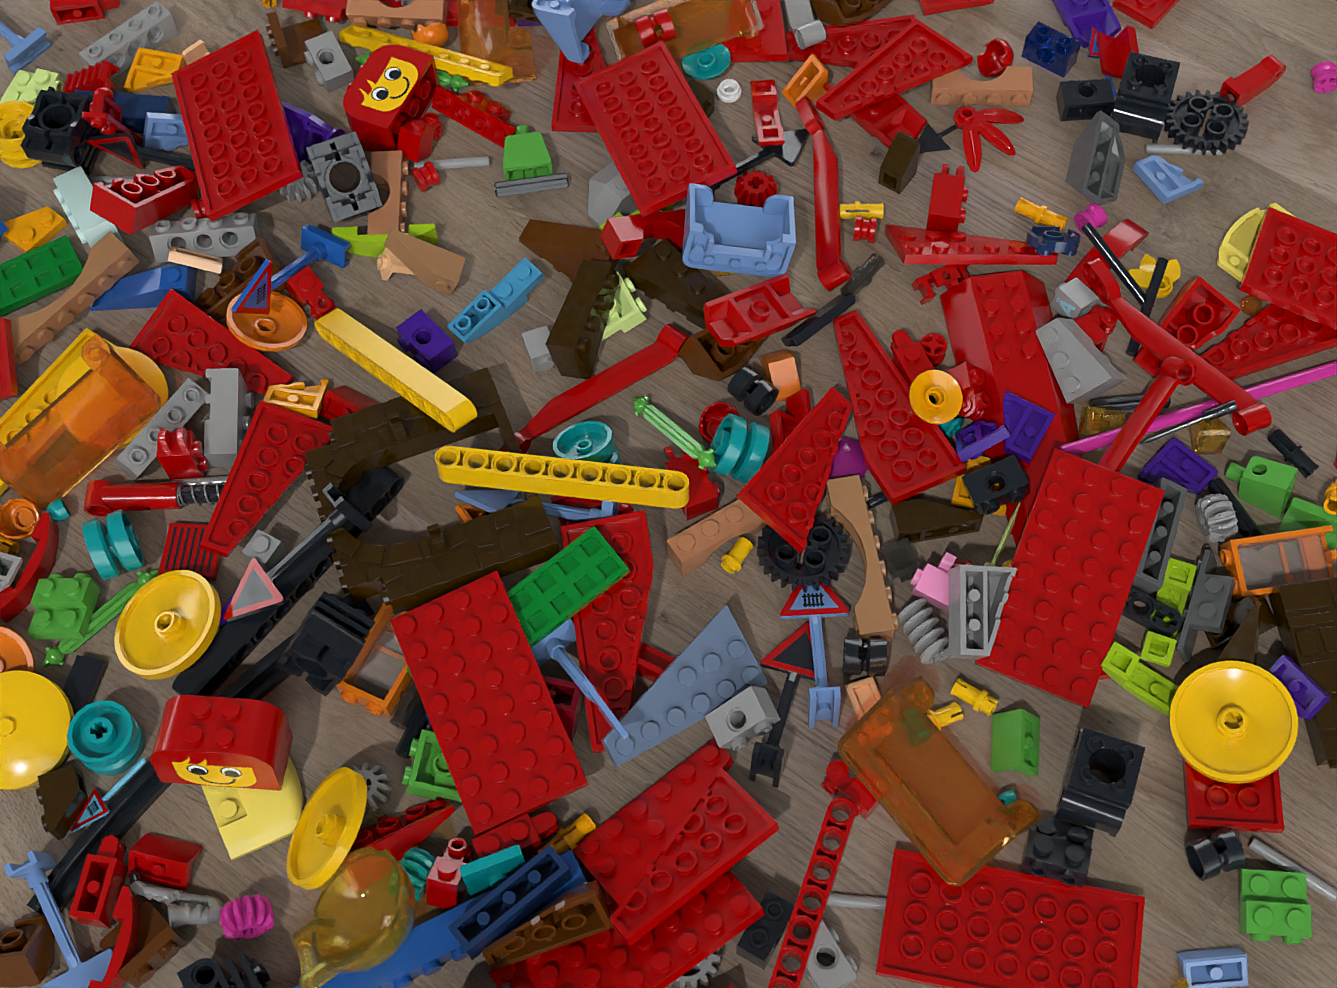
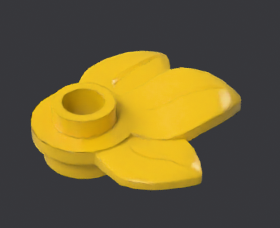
M1145 254L1139 264V269H1130L1128 271L1141 288L1148 289L1157 261L1150 255ZM1177 259L1168 261L1160 285L1162 288H1159L1156 298L1169 296L1173 290V283L1179 280L1181 269Z

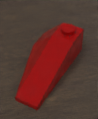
M1199 276L1185 284L1157 325L1194 351L1212 338L1223 333L1241 309ZM1142 346L1132 360L1151 377L1154 378L1160 374V367L1163 361Z
M441 797L409 807L404 811L403 816L388 817V815L378 817V823L365 828H361L360 825L348 854L337 869L343 883L352 892L370 887L374 881L382 878L400 862L409 849L420 844L455 812L454 806Z

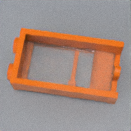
M1332 525L1235 539L1222 544L1220 561L1226 567L1227 576L1234 577L1236 582L1232 595L1233 601L1243 600L1248 596H1269L1279 585L1334 578L1331 563L1337 561V551L1335 549L1328 550L1325 535L1333 531Z
M385 603L382 604L373 620L375 624L369 630L370 633L365 638L366 642L359 655L336 687L341 694L340 698L347 703L355 705L358 702L366 706L365 709L375 716L381 717L384 714L392 718L393 711L411 682L412 677L406 670L409 667L390 620L408 611L395 615L392 606H385Z

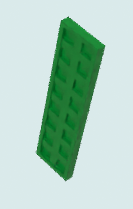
M67 235L0 264V316L74 284L81 274L83 266Z
M593 526L514 586L507 593L531 648L630 573V570L595 526Z

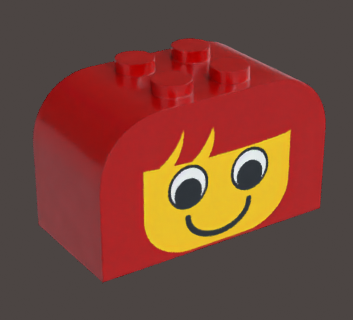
M390 44L373 51L365 64L360 66L354 81L346 89L343 97V106L351 132L356 131L363 150L369 152L397 151L400 126L412 120L423 118L432 104L436 86L440 85L433 55L402 45Z
M178 695L168 699L165 704L150 760L160 781L165 783L281 791L293 734L285 713L270 703L252 699Z

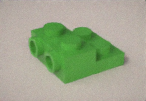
M77 573L74 578H65L59 574H51L48 579H39L30 602L36 610L27 634L32 639L84 638L101 589L89 575L84 573Z
M422 729L419 739L413 738L409 751V756L414 757L412 767L406 766L402 784L407 785L406 793L435 800L436 796L462 802L435 733Z
M1239 869L1240 934L1250 935V941L1270 942V936L1283 937V943L1303 944V939L1312 938L1311 905H1307L1306 873Z

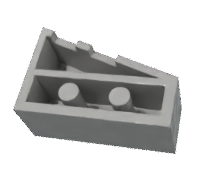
M1056 318L1035 331L1067 404H1085L1090 399L1101 395L1128 379L1110 363L1111 360L1106 355H1103L1094 345L1095 343L1074 320Z
M239 368L206 369V378L211 383V394H205V403L210 404L209 420H205L204 455L211 467H232L251 423L249 415L250 409L254 408V394L249 391Z
M958 565L948 570L949 658L976 660L990 656L1001 621L999 620L1004 604L1007 602L1008 590L1012 577H1015L1017 568Z

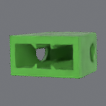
M520 125L516 127L515 135L505 138L503 169L506 181L553 174L551 158L540 132L530 133L528 126Z
M1254 456L1247 467L1232 462L1225 478L1240 483L1238 497L1241 500L1280 519L1292 497L1298 468Z

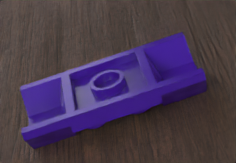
M1052 0L1064 26H1068L1075 42L1083 48L1089 47L1092 27L1098 33L1112 37L1121 30L1122 26L1108 0Z

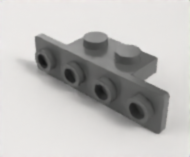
M1205 550L1203 559H1199L1197 563L1198 576L1196 583L1192 584L1189 596L1191 601L1189 608H1186L1183 612L1182 632L1176 636L1175 649L1178 651L1182 661L1187 663L1190 662L1198 631L1222 633L1236 584L1234 577L1215 575L1217 562L1212 550Z

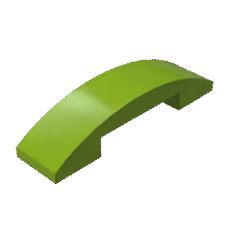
M410 224L409 233H405L433 245H436L439 241L435 224ZM358 226L332 227L333 235L351 243L350 248L346 250L347 252L367 257H378L385 249V240L389 235H360Z
M1170 558L1162 588L1156 592L1155 599L1178 611L1182 618L1197 566ZM1155 610L1149 619L1153 620L1158 611ZM1165 617L1163 619V626L1168 628L1171 625L1169 623L1170 618ZM1146 628L1140 659L1169 668L1177 642L1176 636L1178 631L1174 635L1166 637Z
M1114 641L1100 665L1103 667V671L1133 696L1170 717L1172 700L1179 686L1138 662L1140 656Z

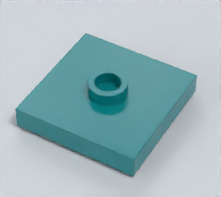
M514 845L459 867V870L473 899L502 884L526 863L519 845Z

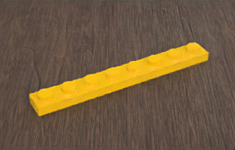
M352 24L339 31V41L348 43L350 46L363 47L373 52L385 45H402L433 55L436 69L447 71L451 75L465 76L469 80L486 82L490 86H501L513 77L512 67L372 28L357 27Z

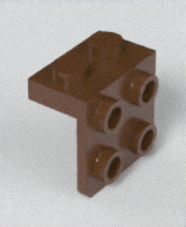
M276 11L268 13L269 24L265 25L269 39H275L274 42H270L275 57L280 56L284 68L306 63L307 61L304 56V52L307 51L305 41L324 34L319 20L312 19L281 28Z
M143 901L139 904L140 933L135 957L118 972L128 983L136 988L150 980L155 972L164 963L173 958L180 948L186 944V941L176 930L170 927L165 918L148 901ZM118 924L100 941L99 946L103 951L108 949L114 950L122 924Z

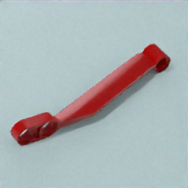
M804 96L795 103V106L803 124L813 138L817 276L825 289L831 292L852 277L848 266L841 258L838 159L826 135L825 126L811 100Z
M1095 257L1083 262L1082 272L1086 281L1101 302L1112 309L1135 341L1162 361L1168 357H1176L1193 362L1198 369L1197 378L1192 383L1194 386L1219 405L1232 400L1235 401L1238 410L1232 412L1231 415L1233 416L1234 427L1240 435L1246 436L1271 425V413L1263 403H1257L1252 395L1125 301L1121 296L1117 281L1100 258Z
M668 323L661 329L657 340L653 344L551 399L522 430L514 433L522 454H526L535 438L671 364L677 357L680 358L678 352L689 338V335ZM503 444L498 451L507 452L505 445Z
M1168 357L1163 361L1160 367L1161 375L1148 389L1097 465L1118 473L1120 472L1178 385L1189 386L1196 380L1198 369L1193 362L1176 357Z

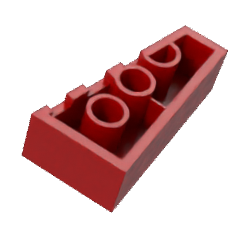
M179 165L155 170L154 175L136 174L133 180L124 181L122 178L112 179V184L104 185L102 182L94 183L89 210L121 228L122 231L132 235L191 206L190 199L198 198L200 188L197 175L186 167Z

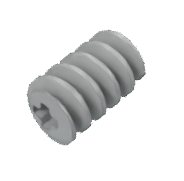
M921 598L909 604L900 612L897 619L898 624L903 626V633L909 635V643L915 645L914 652L917 655H921L920 662L923 665H930L949 657V648L946 649L945 647L949 643V637L940 639L939 636L944 633L945 629L943 627L934 629L939 619L937 617L928 618L933 613V609L931 607L922 608L928 602L926 598Z

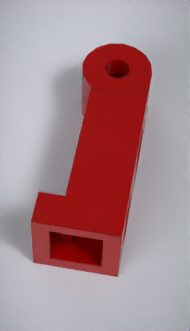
M1268 55L1259 64L1234 79L1230 77L1225 80L1219 97L1223 98L1233 93L1237 96L1235 99L1238 101L1236 107L1243 106L1272 86L1284 74L1286 65L1275 56Z

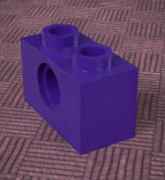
M422 309L396 327L399 335L397 341L405 352L410 351L414 355V360L422 367H426L432 374L458 356L454 342Z

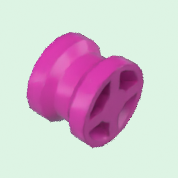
M1330 61L1321 62L1311 69V77L1314 80L1313 86L1316 92L1328 93L1337 88V67L1335 63Z
M1091 203L1085 208V211H1080L1074 215V223L1077 229L1084 235L1085 233L1081 228L1090 222L1095 230L1107 223V215L1098 204Z

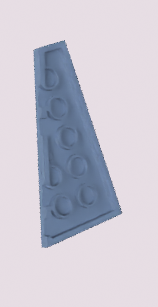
M727 605L723 606L716 613L717 615L705 625L696 638L684 648L656 679L655 683L643 693L634 706L619 720V723L628 733L629 737L624 740L612 728L602 738L601 742L614 767L624 764L701 721L706 715L748 687H761L768 683Z

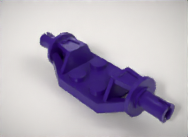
M282 101L299 162L303 160L310 162L305 147L345 134V131L341 128H333L315 115Z

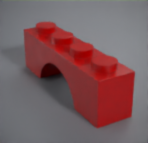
M686 209L659 211L643 218L641 214L607 218L600 238L613 260L635 257L642 241L648 238L661 240L665 238L679 251H682Z

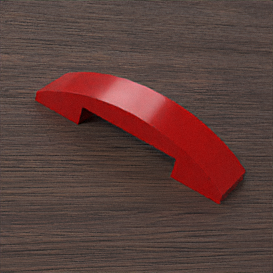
M775 79L750 81L753 118L758 145L785 144L783 128L779 118Z
M1126 219L1116 225L1102 239L1120 260L1129 250L1133 251L1148 236L1149 232L1130 219ZM1094 246L1075 267L1065 282L1067 283L1077 277L1093 292V289L1083 275V262L1098 257L1109 271L1111 267Z
M43 512L31 534V537L38 545L16 587H7L0 593V620L2 622L8 623L30 604L39 579H48L58 551L59 529L49 513Z
M122 886L112 915L119 924H122L104 981L90 980L88 988H121L125 979L118 972L135 957L140 933V911L136 894L127 886Z

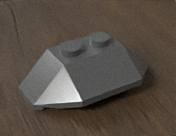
M1101 110L1095 114L1074 142L1065 180L1068 185L1098 205L1112 203L1117 200L1125 165L1123 144L1118 134L1120 132L1119 123Z

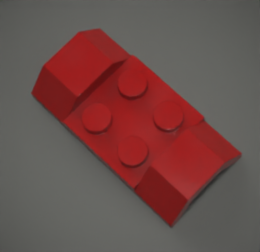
M859 61L854 67V69H856L863 62ZM827 82L823 85V88L828 92L835 85ZM898 94L849 115L871 137L875 136L888 149L898 131L917 139L927 124V120Z
M787 273L706 302L703 306L706 328L721 347H735L750 340L752 342L792 327L794 323L814 316L816 313L814 308H802L790 293V282Z

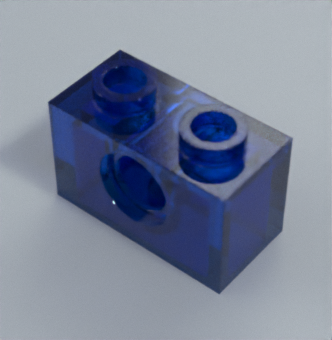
M1038 21L1025 38L1021 57L1064 78L1077 61L1081 42Z

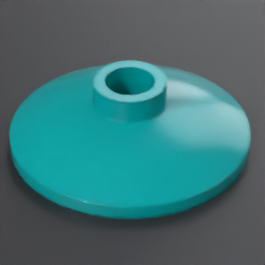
M717 42L700 43L686 52L682 60V66L685 73L692 78L710 79L720 75L727 69L731 60L730 52L727 47Z

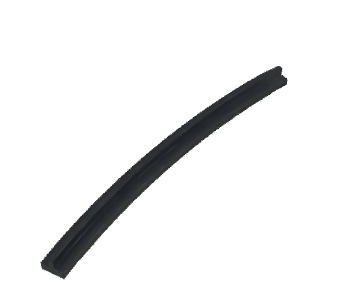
M350 594L343 598L345 604L366 612L369 617L374 614L366 599L354 603ZM294 634L265 655L217 697L259 701L291 675L275 667ZM151 760L107 805L110 812L91 823L48 875L49 882L47 884L60 913L75 896L87 854L97 855L99 846L102 845L101 842L105 836L114 835L121 840L149 807L172 784L160 781ZM34 894L27 906L39 914H44L36 894Z

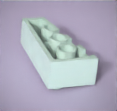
M81 166L53 178L57 189L53 191L82 244L88 242L90 247H92L110 231L125 244L114 224L89 210L93 186Z

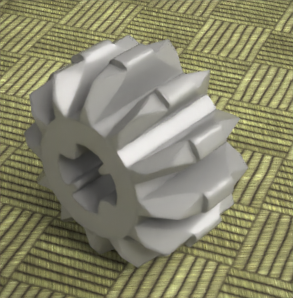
M305 160L300 162L304 177L278 189L280 195L287 197L290 202L297 199L301 203L302 198L311 199V194L317 193L318 183L311 165H308Z
M1219 493L1207 495L1199 499L1195 507L1197 511L1196 517L1201 533L1205 535V538L1209 542L1215 543L1229 540V538L1235 537L1238 532V520L1235 515L1236 511H1234L1232 502L1228 500V497L1225 494Z
M364 763L360 771L356 766H352V770L363 775L369 788L364 816L367 815L369 808L378 813L379 808L377 804H387L388 799L384 795L392 791L390 785L387 784L390 780L388 775L385 773L381 774L382 770L377 765L371 769L368 763Z

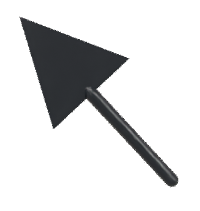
M928 124L917 140L921 142L919 153L951 150L942 137L958 129V127L953 125L937 134Z

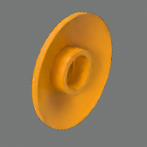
M928 370L921 373L914 379L909 390V400L913 411L919 418L931 424H944L951 421L957 416L962 407L963 396L959 384L951 375L940 370ZM929 395L935 397V404L929 400Z

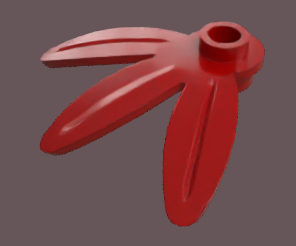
M968 106L960 107L955 111L953 119L955 125L963 130L962 143L964 155L972 172H978L981 165L982 148L978 133L1003 153L1009 156L1016 154L1007 136L990 123L1020 124L1024 121L1020 114L1003 108H987L976 111Z

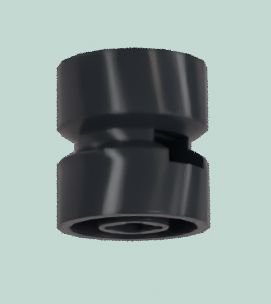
M750 365L740 369L733 376L727 387L728 393L737 401H744V407L755 416L766 412L779 394V389L767 379L762 380V375Z
M860 637L844 638L843 674L860 675L862 671H866L868 676L885 677L887 639L869 638L867 642H864ZM859 653H865V661L858 659Z
M1224 828L1211 833L1209 839L1202 836L1185 843L1187 861L1195 876L1201 881L1220 875L1221 869L1224 872H1230L1245 865V854L1242 845L1230 828Z

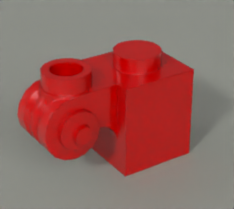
M427 112L424 114V118L412 120L400 126L397 151L402 150L404 158L419 163L431 156L433 140L438 141L444 129L443 123L439 121V115Z
M309 266L287 280L285 289L301 308L308 304L311 307L310 315L316 320L336 309L333 299H329L323 292L325 286Z
M1098 305L1092 308L1087 315L1081 318L1076 317L1072 320L1079 325L1095 343L1094 345L1102 352L1108 339L1107 335L1113 333L1118 318L1111 308L1102 309Z
M963 362L946 371L957 381L962 391L963 402L959 414L973 421L983 419L991 402L986 394V378L982 368L968 362Z
M834 760L830 762L826 768L825 779L821 783L822 788L831 796L838 794L840 797L850 800L855 807V816L860 815L866 820L889 794L892 784L869 765L856 778L848 777V765L844 761Z
M451 839L446 850H443L442 857L437 856L427 877V905L448 910L459 906L466 890L459 867L473 862L472 846L467 845L464 839Z

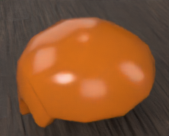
M441 22L431 23L426 27L419 24L416 33L413 29L410 30L413 40L443 48L449 39L447 26Z
M26 498L9 499L0 507V534L7 539L23 540L31 537L42 516L38 506Z

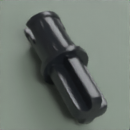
M1281 429L1275 430L1268 437V441L1285 457L1284 461H1289L1295 468H1298V471L1305 479L1320 467L1301 450L1303 448L1301 445L1297 446Z

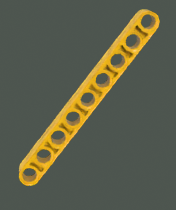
M336 308L314 322L317 332L326 342L449 431L456 432L477 417V411L467 397L341 309Z
M444 446L435 453L438 475L442 481L447 483L674 509L684 507L689 501V479L687 475L679 471L457 446Z

